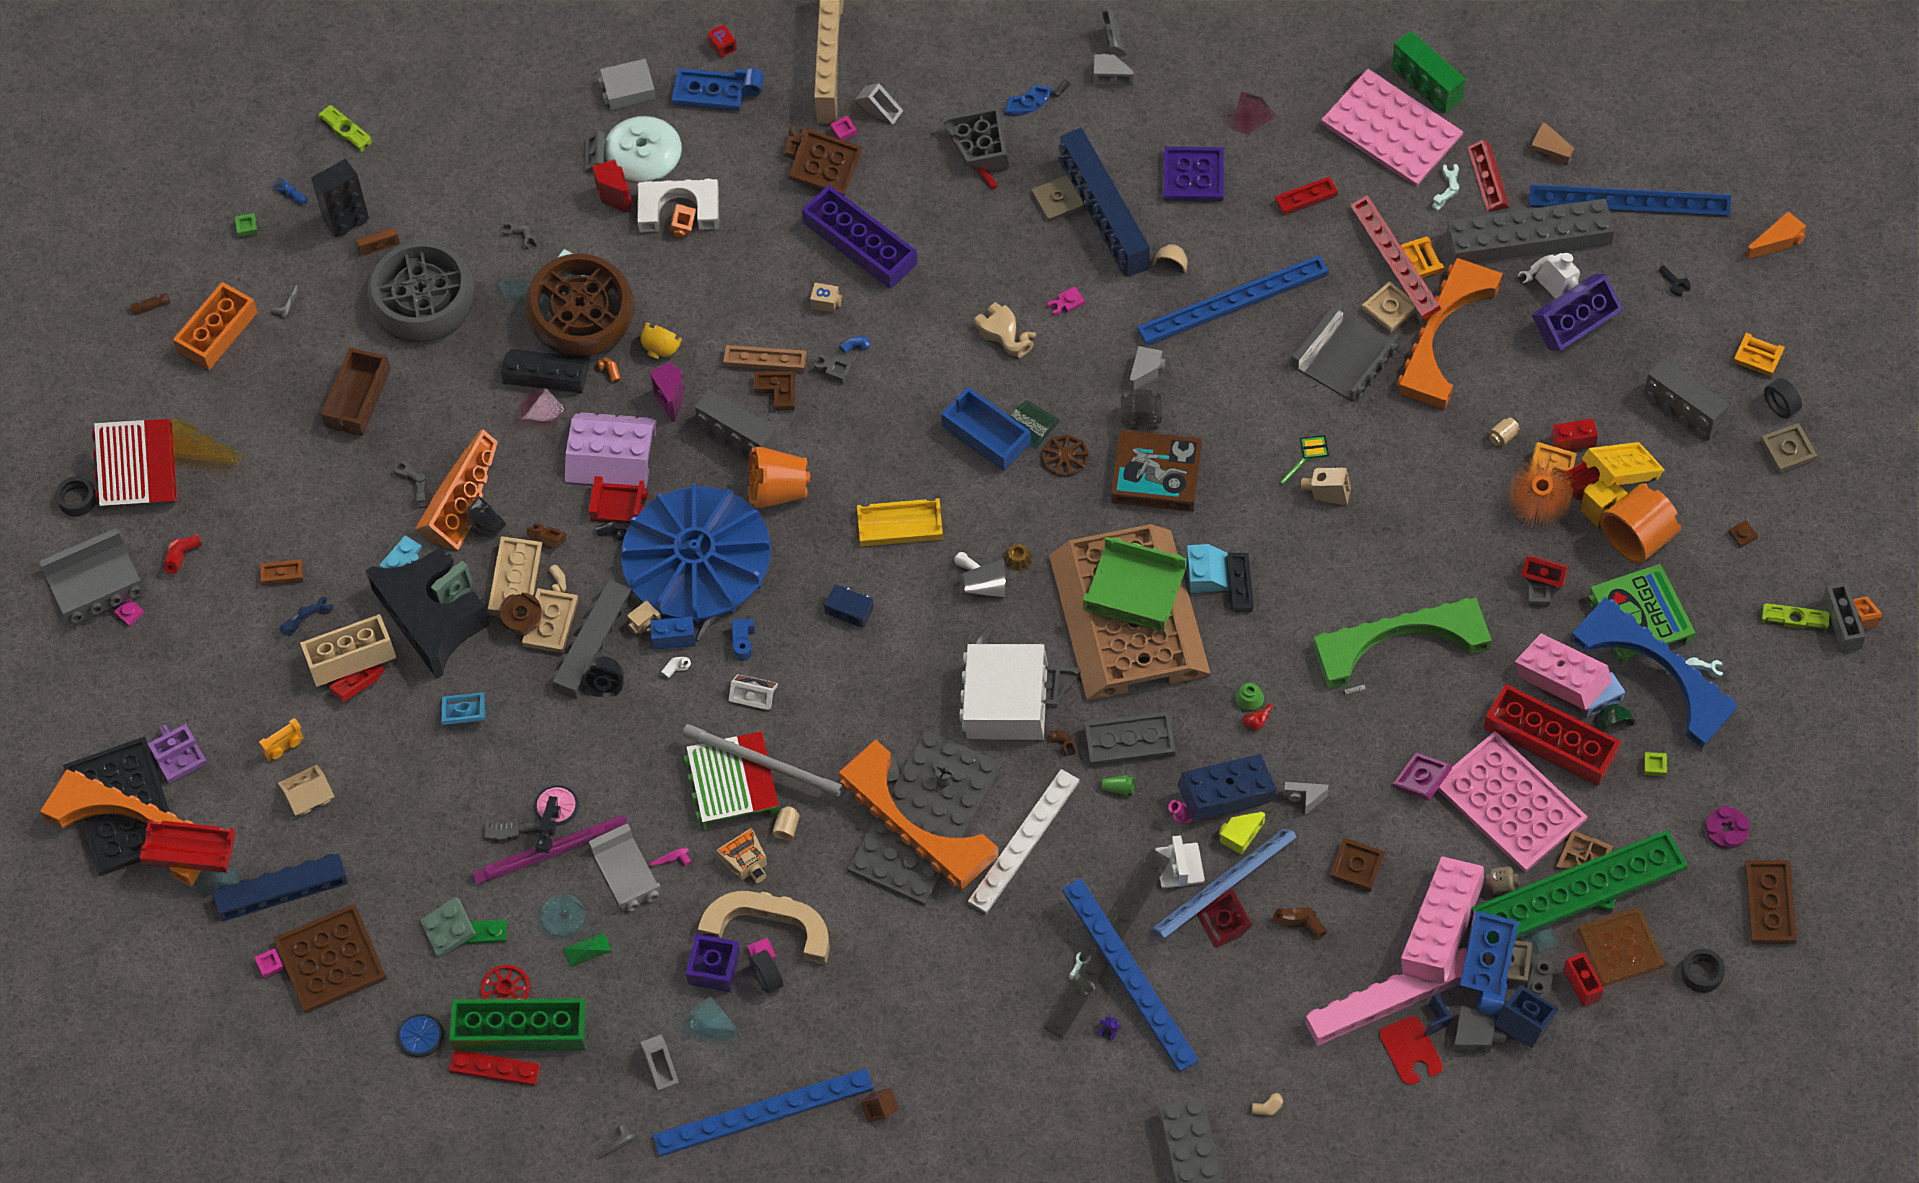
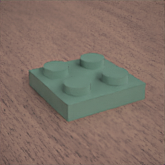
M461 561L453 566L446 575L434 582L431 589L437 603L453 602L474 587L468 565Z
M457 897L420 920L438 957L446 955L476 935L463 905Z

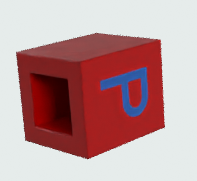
M724 24L713 28L707 33L708 43L720 59L737 50L736 39Z

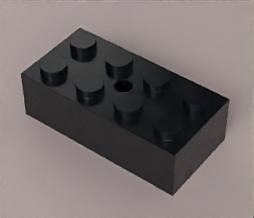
M346 158L311 177L323 222L335 238L339 235H346L350 229L365 224L369 219L358 174Z

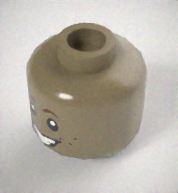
M1511 867L1493 868L1490 874H1487L1488 891H1492L1495 896H1502L1515 891V887L1520 885L1518 873L1514 874Z

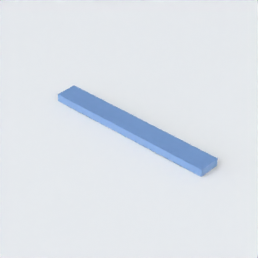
M1280 830L1152 928L1153 933L1158 937H1167L1295 839L1297 836L1294 831Z

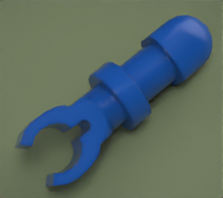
M278 178V180L282 181L284 187L274 184L275 189L285 192L286 196L292 197L300 205L307 203L305 195L298 193L294 186L290 187L287 180Z

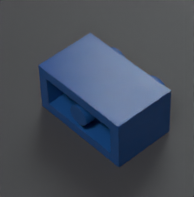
M692 616L650 621L654 650L696 646Z

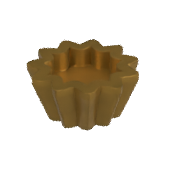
M1014 544L1006 550V555L1004 556L1006 560L1005 565L1010 566L1011 570L1017 569L1021 571L1022 568L1028 569V564L1033 563L1031 560L1033 555L1026 546Z

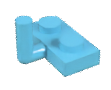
M405 535L379 566L380 568H395L419 560L417 554L422 549V546Z

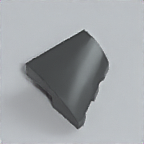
M1107 5L1102 6V17L1107 32L1110 55H1115L1116 57L1125 56L1126 52L1117 17Z
M999 559L962 573L960 595L1004 598V559Z

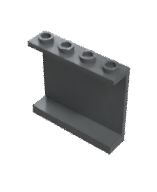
M1337 300L1293 355L1292 367L1353 402L1357 397H1362L1368 382L1373 383L1377 376L1376 372L1379 368L1383 369L1386 366L1390 354L1394 355L1399 349V335L1395 333L1391 340L1343 313L1344 304Z
M117 528L39 561L68 626L146 592Z

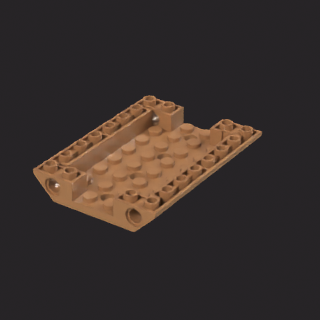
M1149 524L1069 540L1049 555L1077 666L1080 668V677L1087 701L1128 693L1129 684L1168 677L1169 684L1211 676L1184 576L1164 632L1140 625L1138 627H1131L1128 624L1129 622L1083 610V599L1085 593H1089L1103 554L1105 537H1115L1124 542L1138 543L1150 549L1157 548L1165 553L1177 554L1171 530ZM1140 657H1147L1150 661L1142 664L1138 659Z

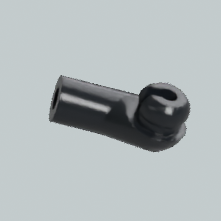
M609 522L596 527L598 536L612 533L619 541L624 540L627 532L624 526L615 522Z

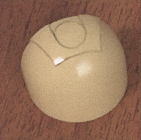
M1167 245L1156 253L1152 263L1153 266H1155L1157 259L1167 258L1179 263L1183 268V273H1186L1188 261L1182 248L1176 245Z

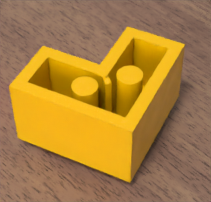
M1599 480L1595 484H1589L1584 489L1581 512L1597 528L1601 526V515L1628 494L1620 485L1613 483L1609 487L1603 486L1604 483Z

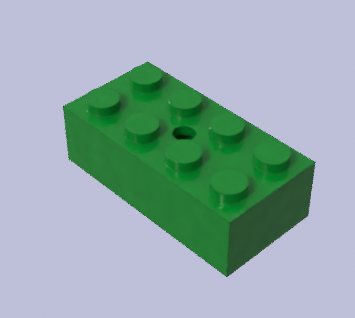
M1410 31L1394 43L1393 70L1398 74L1401 73L1409 85L1417 87L1420 94L1424 98L1428 97L1436 109H1441L1444 113H1447L1463 101L1466 79L1413 31Z

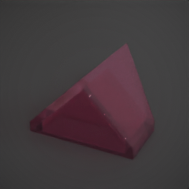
M1242 91L1232 130L1251 135L1252 131L1277 116L1261 96Z
M547 389L532 390L520 405L524 419L553 424L565 410L564 406Z

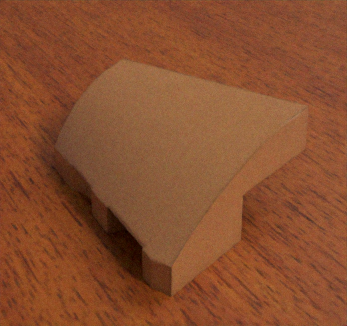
M1544 122L1539 128L1531 146V150L1550 155L1549 159L1566 165L1569 164L1575 150L1572 145Z
M1572 830L1556 867L1559 869L1573 868L1610 853L1613 846ZM1573 847L1582 848V850L1576 851Z

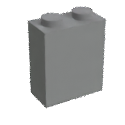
M646 59L600 69L601 77L598 78L600 88L605 89V93H602L605 104H609L610 110L656 100L655 89Z

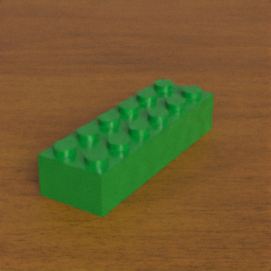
M585 999L452 1000L450 1043L453 1051L585 1050L586 1002Z

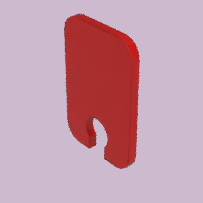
M1410 1016L1387 1025L1380 1031V1038L1401 1080L1408 1085L1421 1081L1419 1076L1413 1071V1065L1416 1062H1424L1428 1066L1430 1077L1438 1075L1443 1069L1442 1061L1429 1036L1425 1037L1424 1035L1425 1028L1422 1022L1415 1016Z

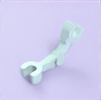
M1454 164L1453 171H1449L1447 165L1443 166L1442 173L1446 181H1449L1450 186L1442 195L1438 194L1433 198L1435 203L1432 207L1437 211L1444 206L1446 200L1456 195L1459 191L1457 183L1459 167L1457 164Z
M1693 657L1685 662L1691 668L1706 670L1712 678H1719L1723 675V672L1716 670V668L1722 666V662L1718 660L1709 664Z

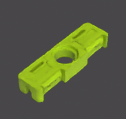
M328 106L319 114L320 121L324 120L332 127L333 132L343 140H349L354 144L358 152H362L365 149V145L369 146L372 143L371 137L333 106ZM344 126L350 127L348 132L340 131Z
M1768 603L1763 606V624H1765V621L1783 623L1784 627L1805 629V627L1824 629V632L1827 631L1829 626L1830 614L1827 611ZM1792 614H1797V615H1799L1800 618H1801V621H1799V622H1794V621H1792V620L1790 619V615H1792Z

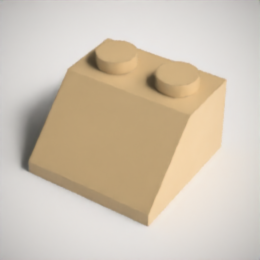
M317 764L278 783L295 816L307 814L311 811L312 807L325 805L334 797L324 773Z

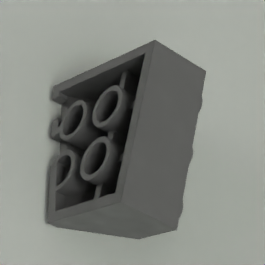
M999 106L941 118L969 165L988 171L1010 168Z

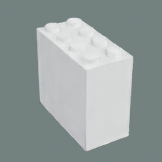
M968 644L967 652L963 654V663L966 665V671L962 672L964 690H961V703H963V709H960L962 731H966L967 738L1044 740L1046 705L1041 700H1046L1044 682L1047 681L1045 666H1048L1044 644Z

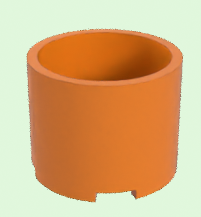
M1645 483L1635 487L1605 511L1600 518L1602 530L1609 543L1628 561L1636 564L1643 563L1681 531V525L1677 523L1675 517L1678 513L1672 503L1658 489L1654 492Z

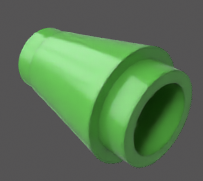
M1124 775L1103 778V791L1124 796L1134 793V777Z

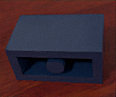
M836 584L824 604L825 614L864 628L874 609L873 599L867 594H859L846 586L841 587Z

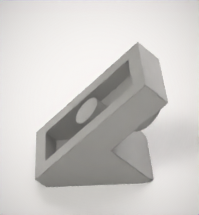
M1285 782L1284 798H1288L1292 802H1299L1301 799H1304L1305 815L1327 798L1328 785Z

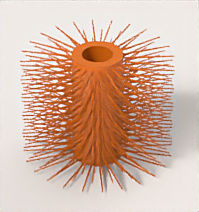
M1542 462L1536 469L1533 466V470H1529L1530 474L1527 471L1528 475L1525 478L1519 473L1520 476L1515 480L1516 483L1513 484V489H1511V494L1508 497V500H1511L1509 502H1512L1509 504L1512 505L1511 507L1513 505L1519 507L1520 505L1523 508L1522 511L1524 512L1521 517L1526 514L1529 516L1527 517L1529 520L1533 517L1534 522L1537 512L1536 524L1539 515V529L1540 517L1541 520L1545 519V517L1546 520L1547 518L1551 519L1552 515L1554 516L1556 512L1562 518L1559 512L1563 515L1564 511L1559 508L1564 505L1568 509L1572 492L1574 491L1568 489L1570 488L1568 486L1570 481L1567 483L1562 481L1561 483L1558 480L1561 477L1559 476L1560 474L1557 476L1551 474V471H1553L1552 467L1548 471L1549 464L1545 476L1544 466L1542 475Z

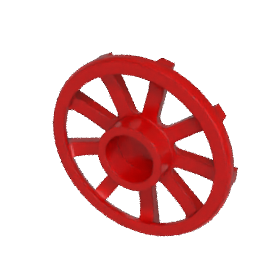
M501 965L493 968L485 975L481 983L483 999H488L487 996L498 993L496 999H501V997L509 999V996L515 999H527L530 992L528 976L523 970L513 965ZM508 968L507 977L502 978L498 970ZM514 969L521 975L512 981L510 977ZM494 972L499 979L497 983L488 980V977ZM525 979L526 986H515V983L519 980ZM485 983L495 986L496 989L485 992ZM525 990V993L523 997L520 998L514 993V991Z

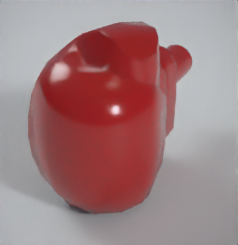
M1269 703L1264 709L1244 715L1243 723L1245 728L1251 731L1261 729L1269 718L1268 712L1273 708V705Z

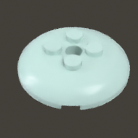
M638 116L622 121L610 131L604 142L605 162L615 159L617 166H622L625 176L623 177L624 180L631 182H646L667 175L677 165L682 151L681 140L676 130L667 122L650 116Z

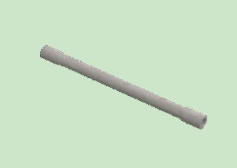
M687 724L683 730V736L706 743L800 780L837 797L842 792V784L827 778H821L732 743L690 724Z

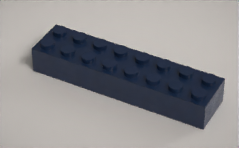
M1079 128L1061 135L1060 145H1058L1060 151L1059 162L1062 167L1067 168V176L1071 182L1074 181L1078 195L1082 196L1085 200V209L1087 212L1091 211L1093 223L1096 227H1100L1103 241H1108L1112 257H1117L1120 271H1125L1127 277L1150 269V247L1084 130Z

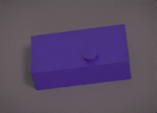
M1593 274L1533 313L1532 317L1548 349L1561 351L1622 311L1623 308L1607 275Z

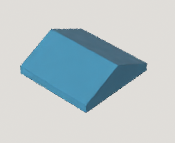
M484 692L442 697V725L485 720ZM480 698V701L460 702L447 705V702Z

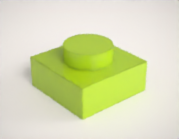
M1645 752L1644 775L1666 777L1667 753Z

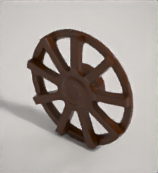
M1066 434L1051 438L1043 448L1042 459L1046 468L1052 473L1060 476H1070L1080 472L1086 466L1088 450L1082 440ZM1065 440V446L1062 447L1058 441ZM1069 440L1076 442L1071 448L1068 447ZM1054 443L1059 450L1050 449L1049 447ZM1079 446L1084 450V452H1073ZM1046 453L1056 454V456L1046 459ZM1075 456H1085V459H1084V462L1082 463V462L1078 461L1077 459H1075L1074 457H1075ZM1058 460L1059 462L1055 469H1052L1048 465L1049 463ZM1070 462H1074L1079 468L1072 472ZM1062 464H1066L1068 473L1058 472Z

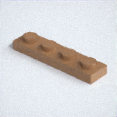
M726 345L723 363L725 367L804 372L807 353L804 350Z

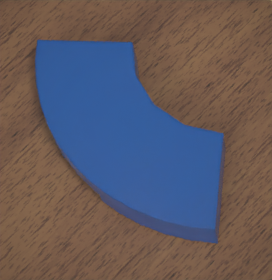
M1033 85L1026 94L1018 97H1009L1005 115H1025L1039 109L1049 99L1052 88Z

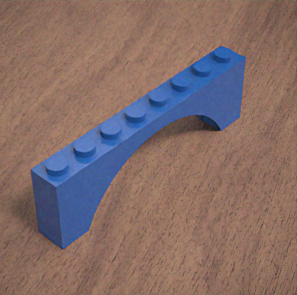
M1604 597L1572 633L1570 640L1586 653L1600 648L1619 647L1638 651L1660 663L1673 676L1683 693L1688 715L1685 735L1703 748L1738 707L1735 700L1729 695L1721 693L1715 683L1704 679L1698 669L1687 665L1681 655L1670 651L1669 646L1664 641H1658L1652 636V632L1645 626L1641 627L1631 614L1624 613L1614 600Z

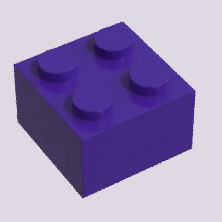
M696 934L686 971L688 985L731 992L740 956L739 942Z

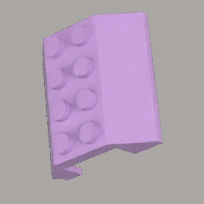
M584 412L575 414L571 421L566 449L565 483L593 485L594 477L602 476L604 483L638 486L639 480H642L646 488L649 475L648 460L652 436L655 437L656 420L648 417L636 418L635 416L622 415L615 417V415L610 414L595 415V413Z

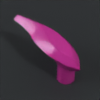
M680 848L656 859L650 865H658L680 859L683 865L687 866L692 861L687 855L689 849Z

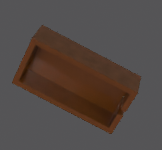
M349 347L321 413L325 427L340 431L345 428V431L348 433L364 435L391 370L387 356Z

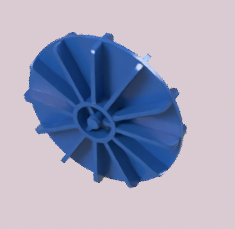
M692 483L690 488L675 490L663 496L661 493L657 494V499L648 504L638 514V517L631 518V524L623 540L621 549L622 568L633 594L642 603L647 600L663 618L664 616L672 618L692 616L695 623H700L701 619L716 617L729 611L733 614L736 612V607L744 603L757 589L762 587V581L769 567L771 558L770 538L767 527L759 512L747 501L735 495L731 489L725 491L712 487H697V483Z

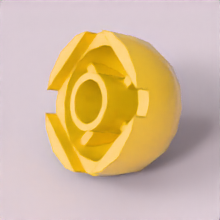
M645 323L641 333V343L643 348L648 351V356L658 359L659 356L669 357L676 353L682 342L681 337L676 340V334L657 325L651 328L649 327L651 323Z

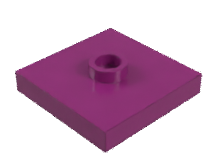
M1416 752L1394 781L1393 786L1403 792L1430 800L1450 773L1452 767L1449 763Z

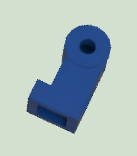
M732 620L735 657L741 661L748 660L753 653L749 634H755L754 620Z

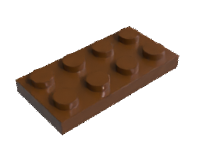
M1746 860L1745 871L1751 944H1796L1797 936L1790 860Z

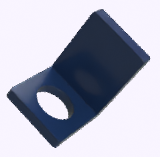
M1438 993L1434 994L1429 1002V1006L1438 1020L1428 1024L1424 1032L1425 1037L1448 1027L1452 1019L1449 1007L1446 1003H1443Z

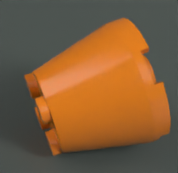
M765 447L752 448L748 462V472H750V486H748L750 505L756 509H763L799 499H806V484L810 483V472L806 471L807 458Z

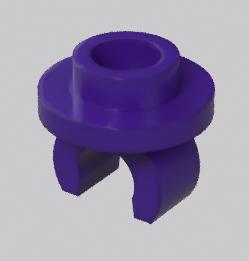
M1106 1016L1105 1020L1100 1019L1099 1023L1105 1026L1100 1028L1099 1036H1103L1104 1031L1109 1029L1111 1031L1110 1039L1113 1040L1117 1035L1116 1029H1121V1025L1118 1024L1119 1020Z

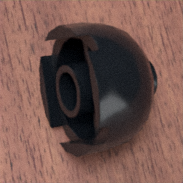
M480 496L474 498L467 507L466 519L470 523L467 527L475 535L478 532L483 536L496 535L504 528L506 523Z
M605 656L596 657L585 666L581 683L586 687L585 691L594 697H604L602 693H615L614 696H616L622 690L624 672L616 660ZM611 681H612V687H611V689H609V690H607V691H605V692L599 690V689H607V688H609V687H610V684H611Z

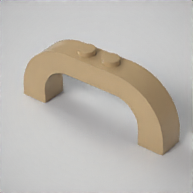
M736 891L716 899L706 909L698 927L699 935L722 938L727 923L741 915H750L798 926L807 935V942L803 952L804 960L826 965L829 955V938L823 919L810 906L794 901L789 897H775L767 892Z

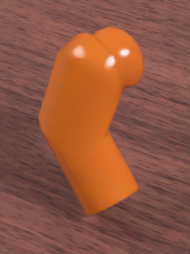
M603 358V360L597 362L600 371L607 369L611 382L621 380L614 361L609 358Z

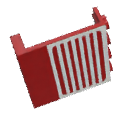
M172 419L94 423L95 428L92 429V439L96 441V449H93L94 461H97L94 477L95 481L98 482L99 490H96V501L99 502L100 506L177 501Z

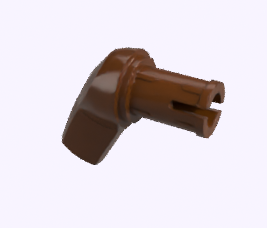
M1309 907L1280 908L1274 912L1275 924L1286 927L1306 926L1316 940L1322 938L1327 933V930L1316 918V911Z

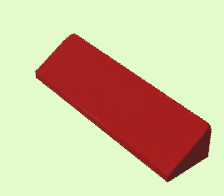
M1482 139L1467 147L1487 212L1510 208L1490 143Z

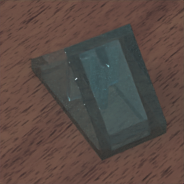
M229 866L227 873L201 871L196 879L197 894L213 892L221 886L239 883V868Z

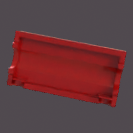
M149 819L146 827V841L141 847L140 860L145 865L227 873L236 832L234 828L223 829L219 826L172 821L156 822Z

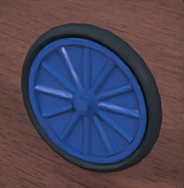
M415 1014L406 1018L399 1026L397 1032L399 1047L403 1052L413 1057H424L432 1054L438 1049L443 1039V1028L440 1022L428 1014Z

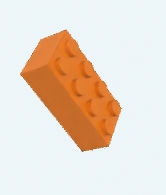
M221 282L173 339L177 353L210 370L258 313L254 299Z

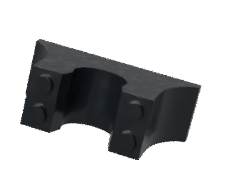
M441 547L421 559L395 568L372 566L365 570L371 590L436 679L444 675L445 665L454 650L465 640L489 626L488 618L490 617L486 609L487 604L482 596L478 597L474 591L461 595L450 603L442 604L433 601L434 595L431 586H433L437 579L446 575L454 566L451 554L449 552L445 553Z

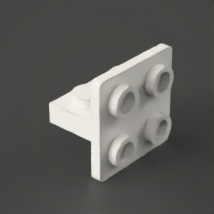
M1181 835L1172 836V845L1155 849L1160 882L1163 889L1204 883L1198 843L1183 844Z

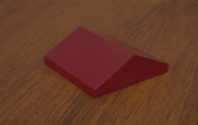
M1233 888L1220 895L1197 913L1216 948L1242 937L1253 925ZM1203 913H1207L1221 940H1217Z

